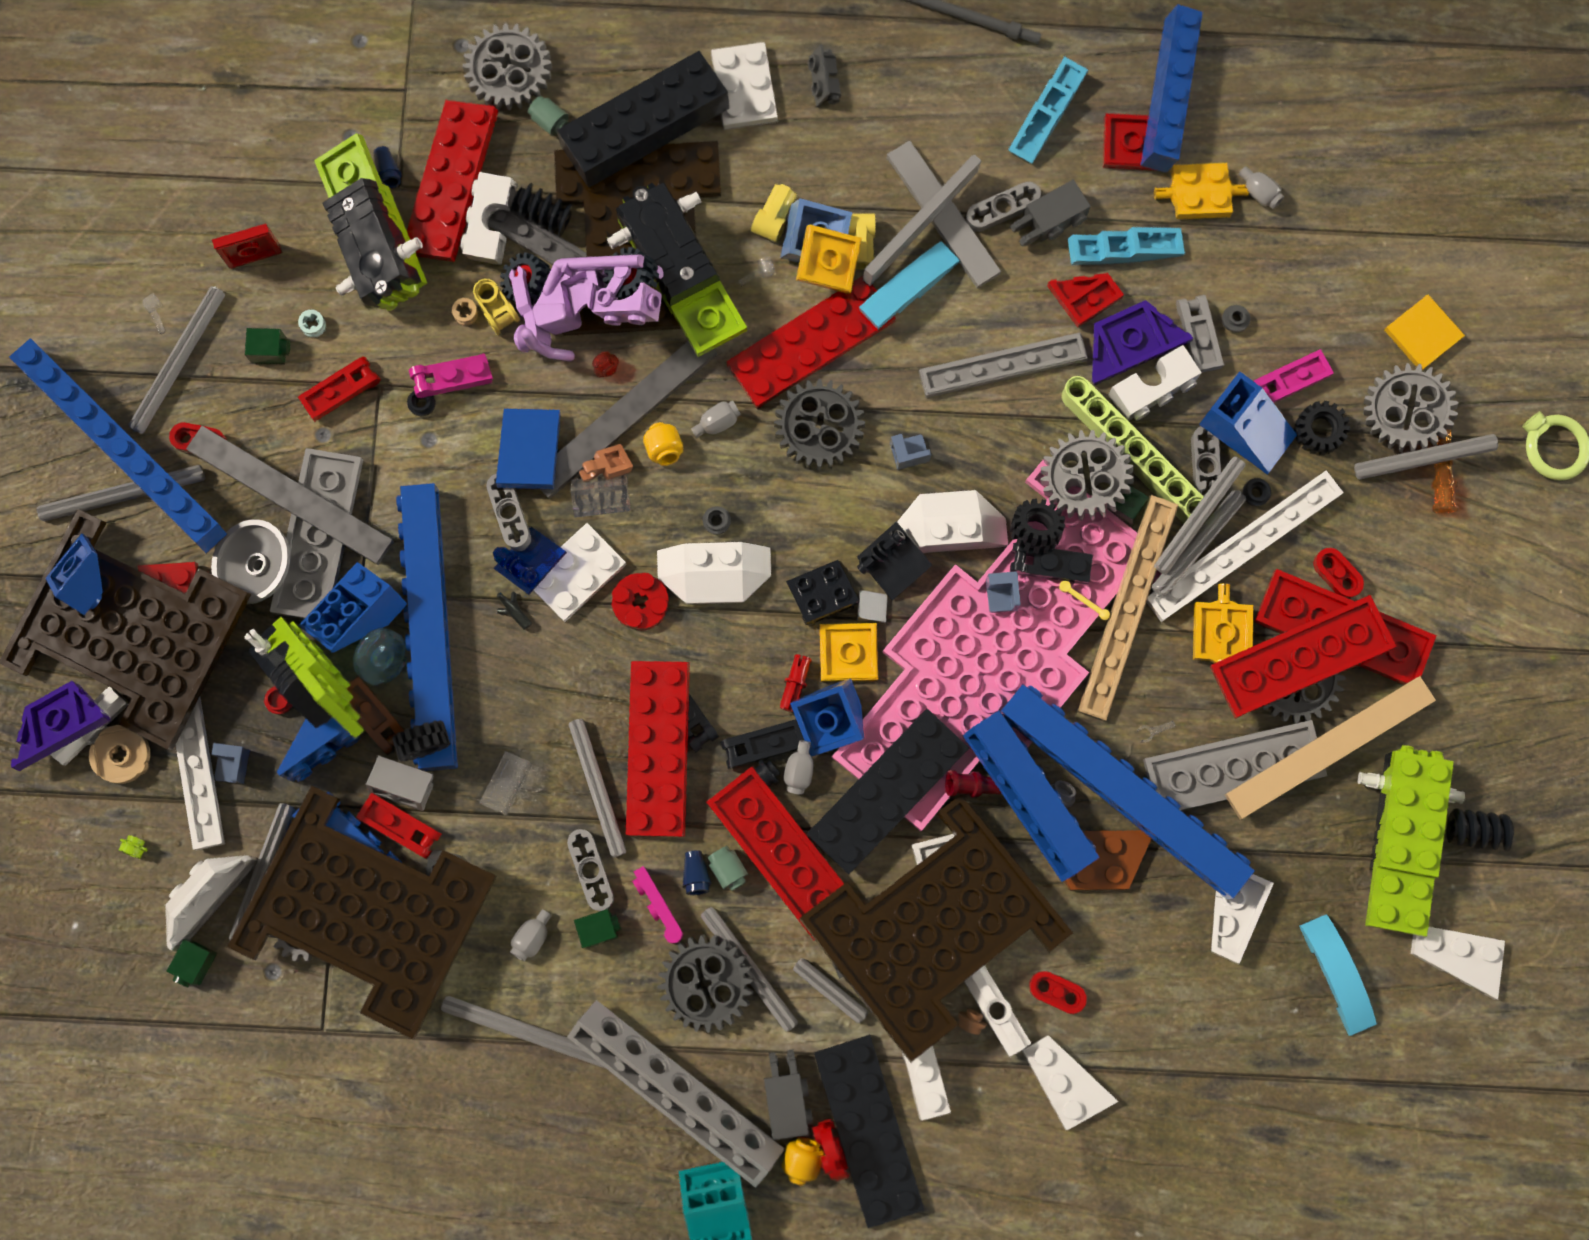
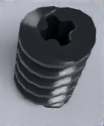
M532 183L526 188L520 187L514 196L510 211L514 213L519 209V216L522 218L529 214V221L532 223L539 219V227L545 228L549 224L548 229L551 233H555L559 229L558 236L561 237L571 219L573 205L569 204L563 209V200L561 198L553 204V194L551 193L545 199L542 198V188L534 194L532 192Z
M1455 808L1448 817L1447 840L1451 842L1453 837H1456L1458 846H1462L1465 838H1468L1469 847H1474L1477 840H1479L1480 847L1483 849L1491 841L1493 850H1498L1500 842H1502L1504 851H1510L1514 837V826L1507 814H1500L1498 816L1496 813L1491 812L1486 815L1483 811L1474 813L1472 810H1465L1463 812L1461 809Z

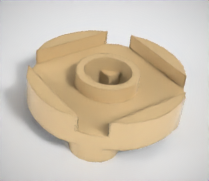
M121 725L111 726L102 730L97 735L99 737L89 749V762L92 770L102 779L115 784L132 782L140 775L145 774L149 768L150 746L147 739ZM119 747L127 752L122 762L118 759H113V754L118 752L117 748Z

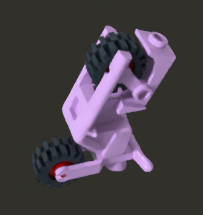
M629 247L628 250L625 248L620 249L621 255L615 252L613 256L561 258L554 262L551 269L548 263L533 254L525 252L524 255L521 253L516 254L517 260L513 257L510 258L511 265L505 264L503 268L507 271L506 273H501L500 278L504 279V281L500 282V287L504 288L502 293L516 303L518 312L525 320V324L520 325L516 329L514 334L515 345L521 352L533 350L550 359L572 361L575 358V354L572 351L550 347V333L557 335L580 328L582 322L579 312L586 305L594 314L603 318L604 323L618 326L621 325V322L644 325L645 322L658 321L662 294L652 287H657L658 283L654 279H661L663 277V269L655 264L651 257L633 247Z

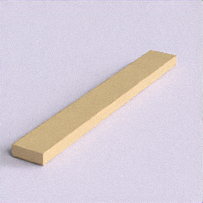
M1153 495L1149 497L1078 712L1104 721L1107 720L1157 571L1154 564L1163 553L1179 504Z
M1419 676L1225 794V797L1241 820L1436 700Z

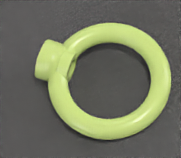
M1539 411L1523 424L1522 427L1528 432L1526 438L1528 459L1535 470L1541 475L1553 480H1568L1576 477L1586 468L1589 462V436L1577 421L1564 415H1549L1545 417ZM1551 426H1561L1570 430L1578 441V458L1572 466L1566 469L1550 467L1539 455V436Z

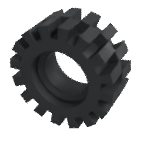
M1317 401L1313 405L1307 406L1295 422L1297 427L1294 431L1299 436L1296 441L1298 444L1300 442L1304 444L1301 448L1304 450L1310 448L1311 454L1319 452V455H1325L1327 452L1332 453L1346 440L1348 437L1347 433L1350 431V426H1347L1349 418L1343 417L1345 413L1343 408L1338 411L1336 409L1338 405L1333 403L1330 406L1329 401H1324L1322 404H1320V401ZM1322 418L1331 424L1332 433L1329 437L1322 438L1315 435L1312 430V423L1315 419Z
M1032 499L1031 504L1026 500L1023 502V505L1020 504L1017 507L1012 519L1010 532H1012V539H1017L1016 544L1019 547L1024 544L1025 551L1033 548V553L1038 554L1040 549H1042L1043 553H1047L1049 548L1053 550L1056 544H1059L1065 528V517L1061 516L1062 511L1060 509L1054 510L1055 504L1051 503L1047 506L1045 505L1047 500L1042 499L1041 503H1038L1037 499ZM1028 522H1039L1048 530H1036L1029 526Z
M432 721L431 723H423L420 726L416 725L413 726L414 728H408L404 732L397 733L392 738L400 761L423 758L451 745L443 721Z

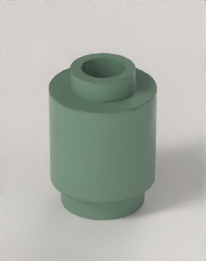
M537 97L528 109L531 120L551 136H556L558 134L557 129L569 123V115L549 98Z
M728 845L708 857L711 863L709 867L723 889L729 887L731 891H734L746 883L744 877L748 875V872L735 851H731Z

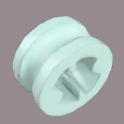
M306 310L299 317V327L308 337L315 338L324 333L326 321L318 311ZM315 319L318 323V326H312L309 329L308 325L306 324L307 321L312 322Z

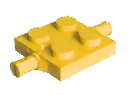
M1227 163L1173 165L1171 168V187L1154 188L1155 200L1171 199L1175 207L1176 219L1231 217L1233 213L1232 196H1248L1249 194L1246 184L1232 185L1229 179Z
M1218 584L1217 601L1211 603L1196 602L1194 604L1193 660L1216 663L1253 647V605L1237 604L1230 601V584Z

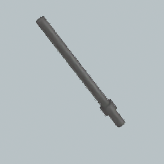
M906 0L1006 33L1007 37L1015 40L1021 38L1039 44L1041 39V33L1023 28L1020 23L1014 21L1008 23L942 0Z

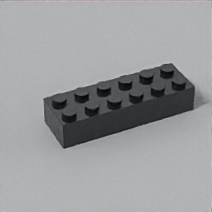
M699 50L557 129L560 145L587 187L590 188L730 109L728 91Z

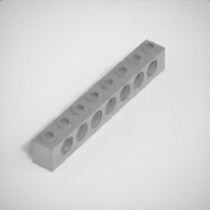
M597 1000L577 1021L568 1035V1039L755 1188L783 1152L784 1148L772 1138L767 1136Z

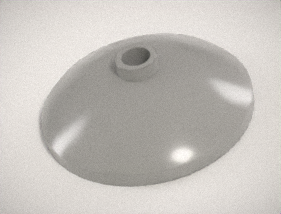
M255 519L243 521L230 528L226 532L227 535L218 542L214 550L211 569L212 575L251 593L252 595L247 604H254L270 597L283 583L290 565V548L284 534L271 523Z

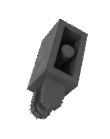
M1073 179L1027 204L1024 217L1014 222L1010 228L1015 233L1028 226L1031 227L1033 231L1024 235L1019 241L1023 247L1037 240L1040 242L1047 238L1054 240L1067 227L1071 225L1077 227L1085 222L1091 206Z
M794 1049L787 1050L786 1055L790 1074L780 1076L778 1074V1057L775 1052L769 1053L772 1077L764 1078L773 1140L809 1135L808 1127H813L811 1108L805 1109L803 1097L809 1096L806 1078L800 1079V1073H797Z

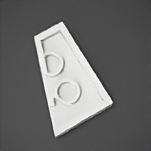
M1045 1036L1022 1050L1065 1130H1069L1118 1102L1051 1037Z

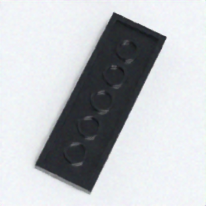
M927 708L806 835L850 875L967 752L969 747Z
M870 1034L814 1052L867 1228L869 1229L924 1211L923 1202Z

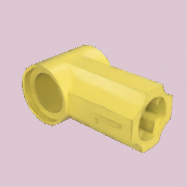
M775 184L764 208L758 211L753 221L751 232L777 243L783 233L786 217L790 211L791 204L794 203L797 197V193L788 186Z
M875 213L852 214L848 235L862 238L856 270H865L874 259Z

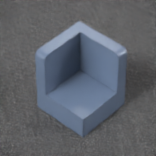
M902 434L891 436L890 447L897 470L930 462L931 452L930 449H926L922 435L903 439Z
M1017 571L988 574L986 588L989 612L1018 611L1020 607V594Z
M213 743L212 755L218 757L214 779L221 782L244 784L250 750L241 746Z

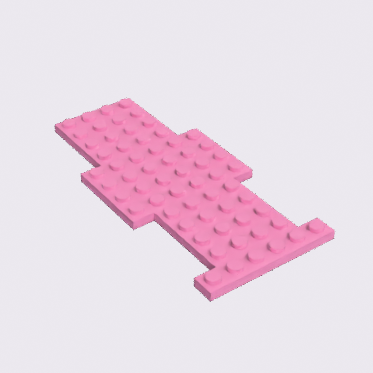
M1043 459L1026 479L1025 483L1047 500L1045 505L1049 506L1050 496L1044 495L1043 489L1046 486L1041 485L1040 478L1044 477L1041 474V467L1047 466ZM1074 486L1068 489L1067 492L1078 494L1082 489ZM1058 503L1055 504L1054 510H1057ZM1066 508L1061 516L1065 517V528L1059 544H1056L1054 549L1093 555L1088 585L1070 582L1071 588L1103 610L1118 592L1137 532L1107 508L1105 509L1106 517L1096 512L1094 520H1091L1089 514H1085L1082 521H1080L1077 512L1071 518H1068ZM1028 522L1029 526L1036 530H1048L1039 522ZM1017 539L1011 541L978 582L955 564L883 650V653L904 669V671L863 719L864 739L840 747L832 758L859 780L928 708L969 747L967 752L949 770H955L958 774H969L980 760L963 735L976 724L997 711H1001L1022 684L1027 688L1029 685L1036 688L1043 695L1041 699L1048 705L1055 704L1061 708L1089 672L1069 657L1067 653L1099 614L1070 593L1061 592L1059 585L1062 581L1017 574L1020 594V607L1018 611L990 613L986 578L991 573L1010 572V564L1014 562L1015 556L1012 553L1013 543H1016ZM1026 556L1025 563L1033 565L1034 557ZM1158 570L1156 571V574H1155V577H1154V580H1153V583H1152V584H1154V582H1155V581L1160 577V575L1162 574V573H1160ZM1012 726L1019 740L1024 742L1028 748L1032 742ZM947 773L904 817L920 831L925 828L950 797L945 790Z

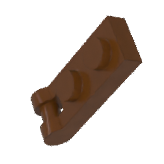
M357 675L349 682L350 686L347 688L354 697L349 703L361 716L357 720L385 754L389 755L394 751L393 736L399 732H404L405 729ZM389 726L394 732L385 739L381 732Z

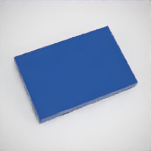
M504 409L496 476L497 488L554 489L561 418L560 410Z

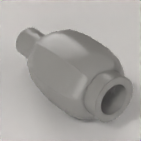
M1246 166L1239 172L1238 175L1246 181V188L1249 194L1262 206H1270L1274 209L1284 199V196L1281 194L1280 185L1265 173H1253Z
M733 400L730 402H719L703 413L700 423L692 427L691 430L696 438L704 433L718 434L733 426L737 421L736 417L740 416L741 413Z
M799 740L797 752L788 758L784 772V782L788 785L787 791L790 793L802 795L811 784L814 762L809 754L811 744L809 741Z
M542 909L536 919L524 922L511 940L513 948L510 953L525 962L527 957L535 956L547 937L545 925L552 915Z

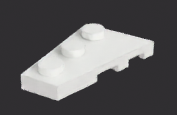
M1252 874L1234 899L1227 900L1216 891L1211 945L1212 953L1239 965L1274 883Z
M1428 927L1427 937L1413 935L1411 954L1456 977L1466 985L1478 989L1488 997L1498 1000L1505 941L1434 927Z

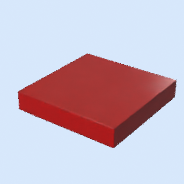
M1105 114L1103 168L1154 170L1141 166L1149 115Z
M266 223L212 239L214 249L230 269L282 253L280 243Z

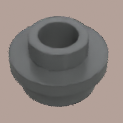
M1232 305L1224 311L1222 323L1231 332H1242L1250 323V314L1243 306ZM1232 315H1239L1241 317V321H1235L1232 318Z
M711 507L703 515V526L711 534H723L730 527V514L722 507ZM714 517L722 519V523L717 526L713 525L711 521Z

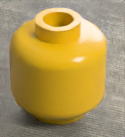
M655 423L650 426L643 436V443L648 457L654 463L662 466L671 465L678 461L679 456L683 452V443L678 430L671 424Z
M798 1137L797 1140L789 1142L781 1164L783 1172L789 1176L788 1180L797 1185H805L806 1182L816 1180L822 1167L821 1156H824L823 1150L815 1140L808 1137Z

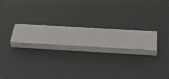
M911 141L906 142L887 154V160L922 209L942 188L941 184ZM951 200L931 223L951 252L960 260V265L978 289L999 276L1001 271Z
M975 154L960 167L869 263L863 275V280L869 286L879 278L978 173L982 160Z
M1081 332L919 369V375L925 398L1084 362L1087 361L1088 357Z

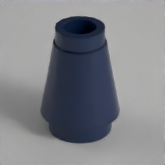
M380 146L375 148L373 151L374 164L381 182L389 186V189H393L401 183L402 173L388 147Z
M702 851L686 852L683 875V888L686 889V894L702 895L708 893L709 886L712 883Z

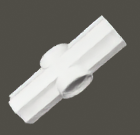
M111 687L105 689L94 700L110 717L111 721L129 705L127 699ZM110 722L50 755L66 766L85 746L95 743L99 737L97 735L102 730L108 728L107 725Z
M985 966L964 981L980 1007L984 1018L990 1024L1009 1057L1031 1044L1013 1014L1010 1004L1004 999ZM995 1002L1000 1003L1004 1008L1003 1016L997 1020L993 1019L989 1013L990 1006Z

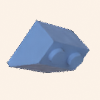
M798 199L790 207L780 258L800 262L806 227L809 224L848 234L852 212Z

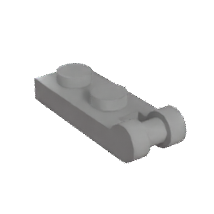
M1196 296L1194 300L1189 301L1186 298L1177 300L1176 308L1183 330L1190 333L1193 337V341L1187 343L1190 356L1201 372L1222 369L1224 363L1206 296ZM1197 310L1199 315L1192 317L1190 311Z

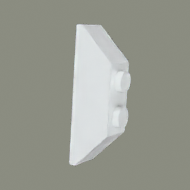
M976 490L920 494L897 521L923 553L1008 546L1006 518Z
M744 542L689 543L657 551L658 579L686 604L744 603L771 577L770 547Z
M248 855L206 859L204 862H198L189 872L191 877L184 884L181 883L172 890L169 895L171 899L166 904L167 947L171 951H177L183 939L190 940L256 866L258 859Z

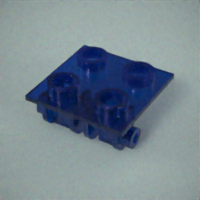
M533 527L529 528L531 543L525 550L513 551L511 549L508 550L506 547H497L493 551L494 560L498 563L494 569L528 595L531 594L567 553Z

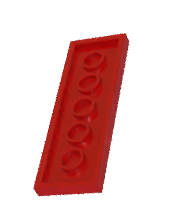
M445 100L407 228L410 240L416 237L423 245L421 249L415 251L417 257L455 262L467 222V211L471 207L474 198L472 195L473 182L478 180L479 172L482 170L499 112L495 106Z
M863 276L853 281L851 293L837 291L726 361L728 368L756 409L896 322V317L893 316L878 330L859 310V307L877 292L873 284L869 286L863 280Z
M1276 569L1273 572L1254 622L1282 634L1284 631L1294 629L1355 601ZM1379 612L1397 647L1357 666L1405 685L1413 679L1422 676L1437 635Z
M1368 595L1216 662L1210 666V669L1236 719L1389 652L1397 646L1371 595Z
M631 661L626 835L685 837L689 662Z
M750 767L706 803L815 941L800 921V917L844 883L774 793L760 778L755 769Z

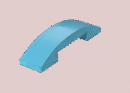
M1323 915L1300 925L1299 927L1311 953H1315L1339 1006L1336 1009L1348 1035L1351 1036L1376 1025L1374 1012L1357 968L1328 915Z

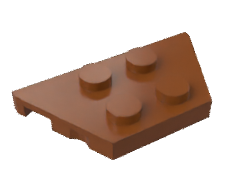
M1141 830L1082 831L1086 838L1094 844L1099 858L1072 877L1066 879L1064 882L1068 889H1129L1151 838Z

